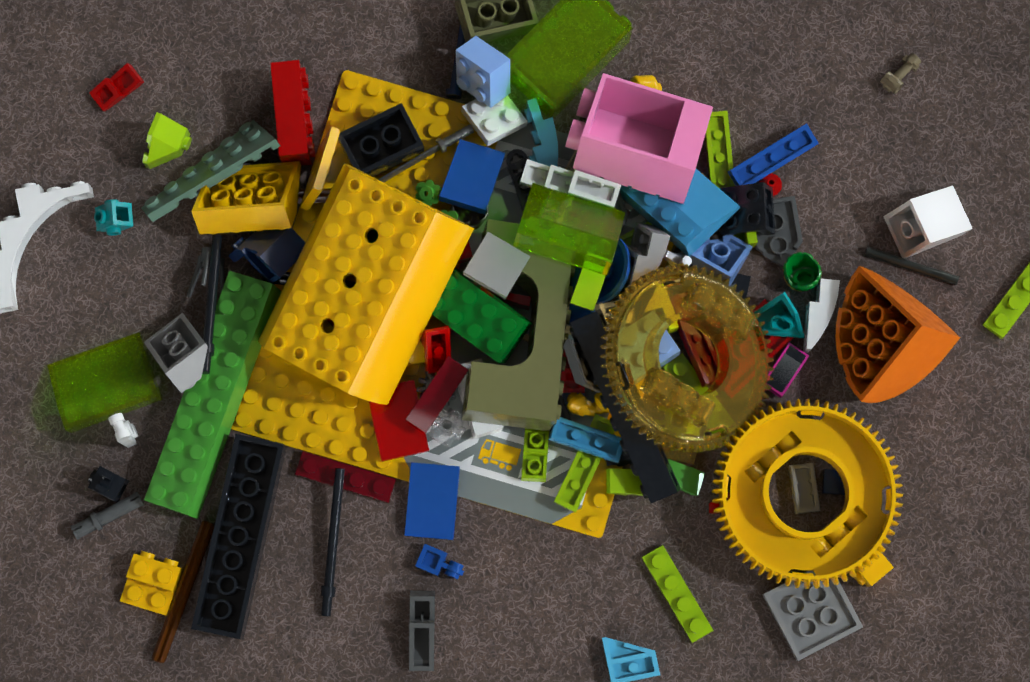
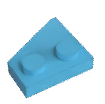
M607 637L602 638L610 682H630L660 675L655 650Z

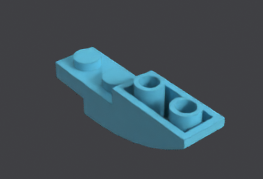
M537 99L527 100V109H524L525 117L528 123L532 122L534 131H531L534 144H539V146L532 148V156H529V159L547 166H558V140L553 117L543 120ZM545 192L546 198H548L552 193Z

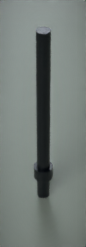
M218 234L212 236L203 340L207 344L208 349L202 374H210L211 356H214L215 349L213 333L222 236Z
M335 468L324 585H321L320 596H323L321 616H331L332 598L335 597L336 592L334 577L345 469Z

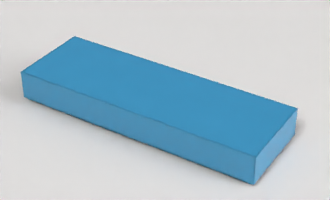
M562 417L557 420L556 425L552 426L548 439L549 441L615 463L619 462L622 454L621 437Z

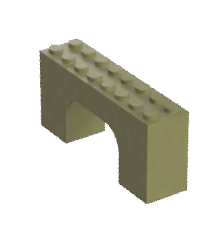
M488 219L482 233L481 242L487 232H490L531 256L514 285L522 288L531 297V322L533 324L529 331L527 359L521 364L505 366L471 362L469 371L466 374L461 420L549 431L553 425H556L557 420L561 416V405H558L559 395L562 396L564 381H560L561 373L565 371L566 357H562L564 351L563 346L569 336L568 333H565L566 324H569L571 310L567 309V306L573 295V286H569L571 277H574L575 263H572L573 254H576L578 240L574 239L575 231Z

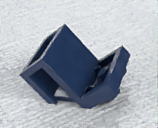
M292 228L285 230H263L259 232L247 231L249 235L245 239L240 237L232 245L234 250L228 256L234 263L244 256L269 283H274L294 265L306 242Z

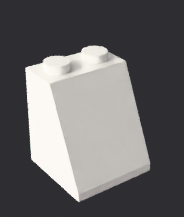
M953 186L910 199L883 216L901 257L904 259L957 238L972 229Z

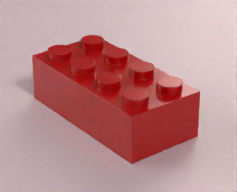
M299 60L272 62L270 65L277 140L280 144V147H278L281 162L300 161L301 166L312 165L311 157H315L316 153L313 139L309 137V134H313V123L310 113L307 114L308 111H311V102L308 90H305L309 88L306 68L301 67Z

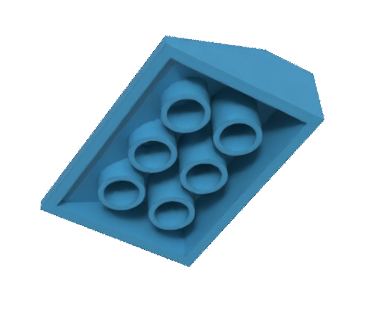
M695 169L684 204L659 197L660 195L658 194L655 196L633 189L629 185L628 187L623 185L620 187L622 199L649 223L669 234V240L689 257L740 209L736 202L697 169Z

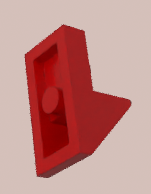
M449 326L424 330L420 338L425 351V369L428 374L438 372L448 356L451 357Z

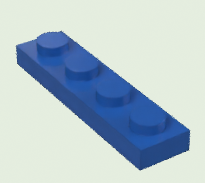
M806 123L729 170L728 174L735 186L756 183L819 143Z

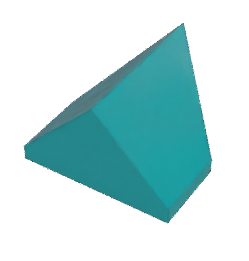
M786 292L749 315L761 336L805 338L799 314Z

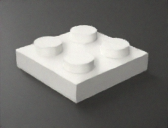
M508 95L491 108L477 99L463 105L461 108L462 114L487 146L527 126L526 118Z

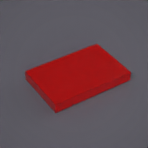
M414 380L398 383L388 405L369 401L382 462L430 452L426 433L405 420L418 402Z

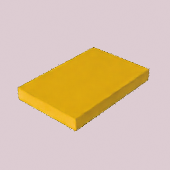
M331 127L318 147L300 208L308 211L323 190L340 134V130Z

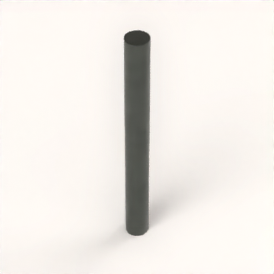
M867 247L864 255L949 284L957 285L959 276Z

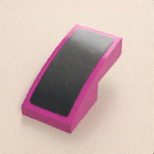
M789 342L761 385L782 398L809 355Z

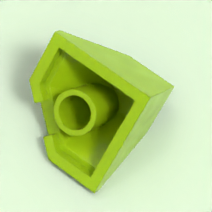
M156 112L147 134L146 142L148 143L149 153H144L142 161L145 167L152 169L182 156L183 151L189 149L192 141L188 129L163 114Z

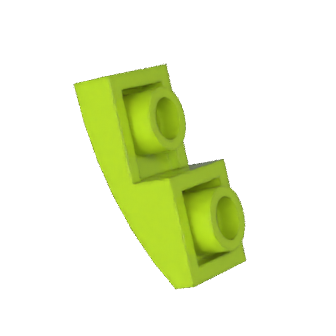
M585 258L570 304L593 312L609 266Z
M525 428L521 481L546 483L549 431Z
M606 469L608 494L643 496L640 490V485H642L640 478L635 476L631 469Z

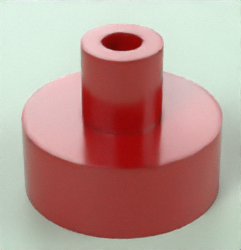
M770 173L758 181V183L764 182L773 188V197L777 196L781 191L782 181L776 174Z

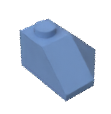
M733 235L722 236V239L710 240L709 238L691 254L690 258L703 283L725 294L739 273L753 246L748 245V243Z

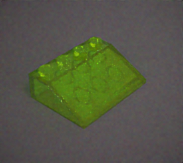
M532 183L513 246L607 276L617 248L625 212Z
M140 332L47 365L64 428L70 433L106 421L114 414H125L163 400Z

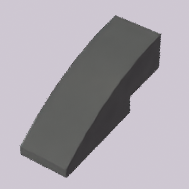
M411 590L409 671H434L435 591Z

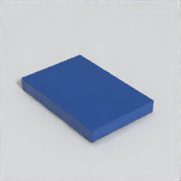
M460 139L441 190L439 201L485 215L505 158V152Z
M411 462L405 536L454 540L460 466Z

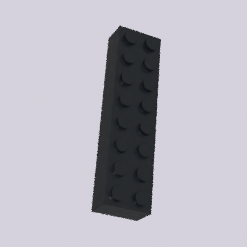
M235 434L191 629L244 640L287 447L285 444Z

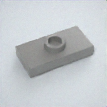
M814 462L789 465L795 514L819 512L820 504Z

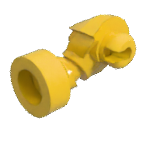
M597 392L594 395L593 403L581 393H570L567 397V409L573 414L582 417L584 415L594 417L595 414L610 413L609 409H605L601 403V392Z

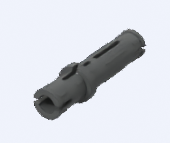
M135 492L98 513H90V517L70 527L74 531L73 534L76 539L79 540L95 530H102L104 525L144 506V503L139 493Z

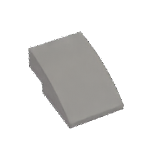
M636 222L631 245H627L631 257L630 273L624 287L618 293V296L626 302L631 303L639 296L655 275L666 252L670 239L669 234L654 225Z

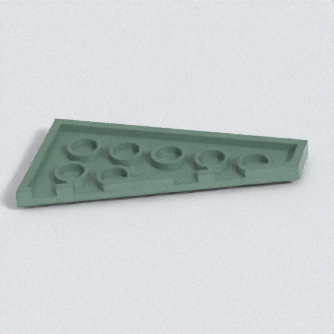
M254 120L246 122L239 128L236 134L225 138L217 149L206 153L198 164L187 168L176 181L169 182L161 193L150 197L141 209L154 222L179 206L180 200L193 199L198 196L197 191L206 185L208 188L213 187L240 171L244 162L251 160L255 162L262 158L261 152L270 147L275 150L280 147V144Z

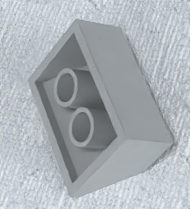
M181 313L144 341V344L164 373L182 393L186 389L192 388L201 379L208 346L186 316Z

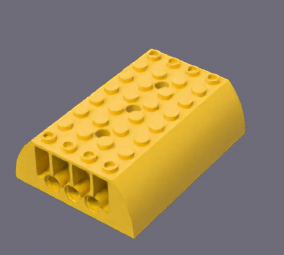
M344 163L258 340L259 344L264 349L350 395L374 403L388 405L474 228ZM371 229H375L378 232V239L374 243H370L367 239V234ZM349 274H353L356 277V284L352 288H348L345 284V279ZM327 319H331L334 322V329L330 333H327L323 327Z

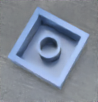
M474 36L455 50L456 81L462 90H466L479 102H483L490 108L511 93L510 59L477 36Z

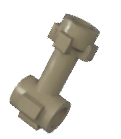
M914 53L906 55L902 59L904 64L895 74H892L890 71L886 73L880 81L883 84V88L889 93L893 92L896 94L903 87L904 83L901 80L911 69L916 72L920 67L921 60Z

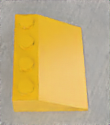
M300 161L243 165L240 171L213 187L208 188L207 185L202 187L191 211L199 234L214 235L218 233L259 232L263 230H285L292 228L297 214L301 170Z

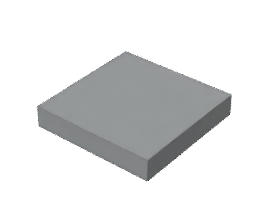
M487 232L464 270L463 275L506 299L531 256Z

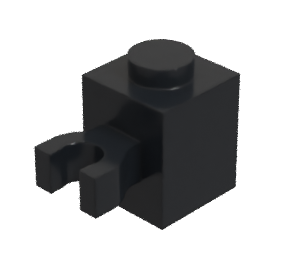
M99 466L98 470L94 469L88 479L90 483L88 488L115 502H119L130 481Z

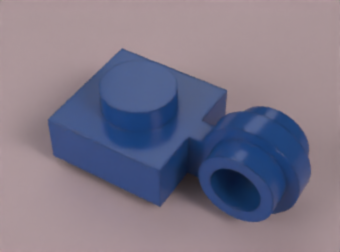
M424 544L415 565L416 568L435 576H439L441 569L444 568L446 569L445 575L457 580L464 573L462 570L463 565L450 560L449 564L444 563L448 553Z

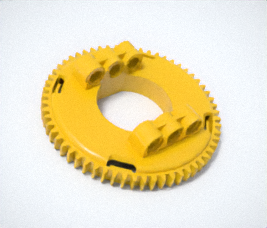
M800 399L795 401V406H792L790 400L786 401L785 408H783L780 402L777 403L776 411H774L772 406H768L767 415L763 410H760V419L752 415L750 417L752 424L748 421L743 422L745 431L740 427L736 429L739 437L735 435L730 436L734 444L726 443L724 445L729 452L722 451L720 453L725 458V461L718 460L716 464L722 467V470L716 469L714 471L716 475L720 476V479L712 481V483L719 485V488L713 489L712 493L718 494L719 497L713 499L712 502L719 503L720 507L714 509V512H721L722 515L716 519V522H724L725 524L719 530H727L729 533L724 537V540H733L729 548L737 546L739 550L735 555L738 556L743 553L745 557L742 563L750 560L752 562L751 570L758 566V575L763 574L765 571L768 572L767 580H770L775 575L777 584L783 578L787 587L791 584V581H794L795 588H799L801 582H804L805 589H809L810 582H813L815 589H818L820 581H822L826 588L829 587L830 579L834 585H838V577L843 582L848 581L847 573L853 578L856 577V568L861 573L864 572L863 563L870 567L873 563L869 558L878 560L879 555L876 551L885 552L886 549L881 544H890L891 541L886 535H895L890 526H898L899 524L893 520V517L901 516V513L895 511V508L902 507L903 505L896 502L897 498L903 497V494L896 493V489L903 485L895 483V480L901 477V475L893 474V470L898 468V465H890V461L895 456H886L885 453L890 450V447H881L885 439L877 441L875 437L879 431L871 434L869 430L872 424L865 427L862 426L864 418L855 421L856 412L847 416V408L838 412V404L829 409L828 401L822 407H819V400H816L813 406H810V399H806L803 406H801ZM801 411V415L822 416L824 412L821 420L799 418L797 412ZM811 455L821 458L835 468L843 481L845 489L843 510L818 532H802L787 526L779 519L771 506L769 498L771 477L791 457ZM727 475H729V476L731 477V483H730V499H728V500H726V498H728V480H729V477H728ZM885 487H890V489H886L885 510L889 511L888 514H884L881 510L882 490ZM792 569L813 571L815 573V576L813 573H789V571Z

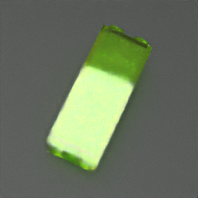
M560 0L506 55L510 59V82L529 100L536 98L540 110L545 115L549 113V118L553 117L554 119L630 42L633 29L631 27L632 24L625 16H619L614 11L613 5L607 0Z

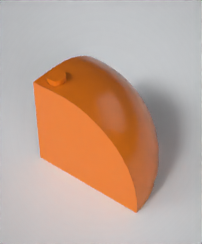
M859 266L844 291L846 296L842 308L839 307L837 314L836 350L839 363L843 365L847 376L845 379L861 402H882L909 390L933 371L960 339L946 323L924 304L893 282L867 268Z

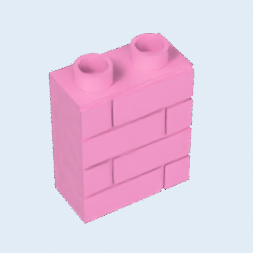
M603 73L597 92L584 88L576 116L586 118L587 121L585 123L573 119L565 147L577 150L573 168L599 178L603 177L605 180L626 187L629 185L633 189L655 196L658 194L660 195L659 197L684 204L697 166L713 107Z

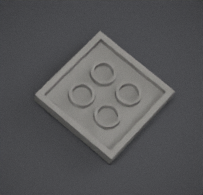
M807 571V572H805V573H813L814 576H815V573H814L813 571ZM830 579L829 587L825 588L822 581H820L818 589H815L813 582H810V588L805 589L804 582H801L799 588H795L794 581H791L788 587L784 583L762 594L796 661L863 628L840 582L838 585H834Z

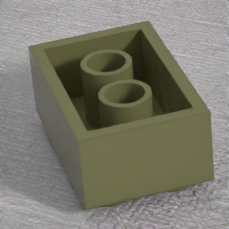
M455 0L454 3L465 42L474 36L488 43L534 33L539 24L532 0Z

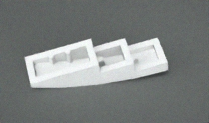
M528 159L519 183L559 196L610 208L615 207L621 184L578 170L573 172L555 165L547 166Z

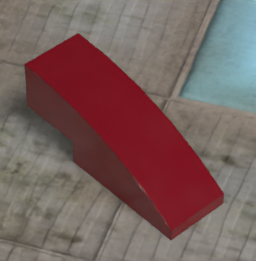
M448 356L405 420L427 433L469 369Z

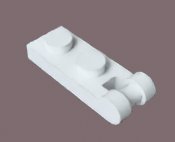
M122 413L114 414L108 418L110 425L114 428L117 442L127 448L137 444L135 440L138 437L136 428L133 423L130 424L128 420L124 419Z

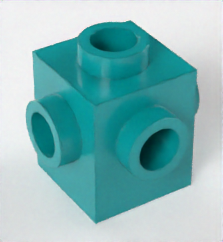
M111 199L95 207L94 219L96 230L106 232L109 236L120 235L121 231L133 227L132 203Z

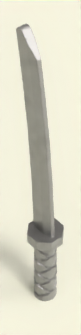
M469 124L444 139L437 138L435 140L436 146L378 180L386 182L439 150L442 153L446 152L447 147L474 133L472 126Z

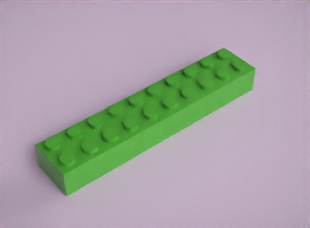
M229 271L216 305L213 333L215 349L214 356H211L210 374H202L201 379L192 388L184 391L144 498L145 501L196 519L199 518L261 349L258 340L282 292L274 284Z

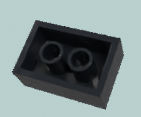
M402 103L341 132L338 137V141L350 165L372 177L424 152L423 143Z

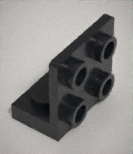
M764 182L719 188L740 206V209L720 227L721 235H735L757 231L766 236L775 234L772 187Z

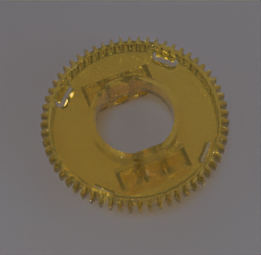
M679 264L673 267L669 265L664 268H658L655 271H650L633 281L632 285L625 288V292L619 295L620 299L614 302L616 307L609 310L612 315L608 316L606 321L610 324L603 327L608 334L601 337L606 340V344L600 346V348L606 350V354L600 356L606 359V363L601 365V367L607 368V373L602 377L609 378L610 382L605 386L612 387L613 392L609 396H616L617 400L613 405H621L622 408L619 413L626 412L627 416L624 421L632 420L631 428L640 427L638 434H646V440L654 439V444H662V448L670 447L671 451H688V453L722 448L727 443L731 444L730 441H733L732 435L740 436L738 428L746 430L744 422L752 423L751 416H758L760 411L758 408L766 406L762 400L769 398L765 391L771 390L772 387L767 382L773 380L768 375V372L774 371V368L768 366L769 362L774 361L773 358L768 357V353L773 352V349L766 346L771 340L764 338V335L769 332L768 330L762 331L761 329L765 324L764 321L758 322L757 320L761 314L753 313L756 305L749 306L747 304L750 297L743 299V290L735 291L737 284L728 286L729 278L722 280V274L714 276V270L706 272L705 267L697 269V265H693L690 268L688 264L681 267ZM680 279V282L662 286V283ZM675 321H686L710 337L715 347L718 359L716 377L710 388L702 395H699V392L689 385L679 382L680 380L671 373L661 369L659 361L660 341L665 330ZM618 362L624 364L630 383L629 388L626 390L622 388L625 387L620 366H616ZM720 428L724 429V431L722 432L719 431L717 433L705 436L706 432L715 431Z

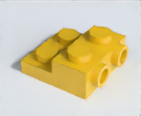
M141 551L140 555L133 554L120 602L167 616L183 568L177 567L179 562L164 558L163 562L154 560L155 555L145 551Z

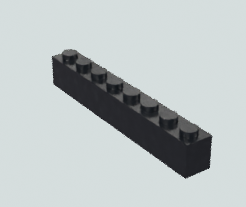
M601 309L570 322L572 326L569 328L574 341L579 342L582 349L579 351L580 356L585 364H589L592 371L590 373L591 381L595 386L599 387L602 393L600 395L601 403L605 409H609L612 416L610 423L614 431H619L622 438L620 440L621 448L625 454H629L632 460L630 467L633 474L640 478L642 495L645 499L649 498L650 503H654L678 493L681 487Z

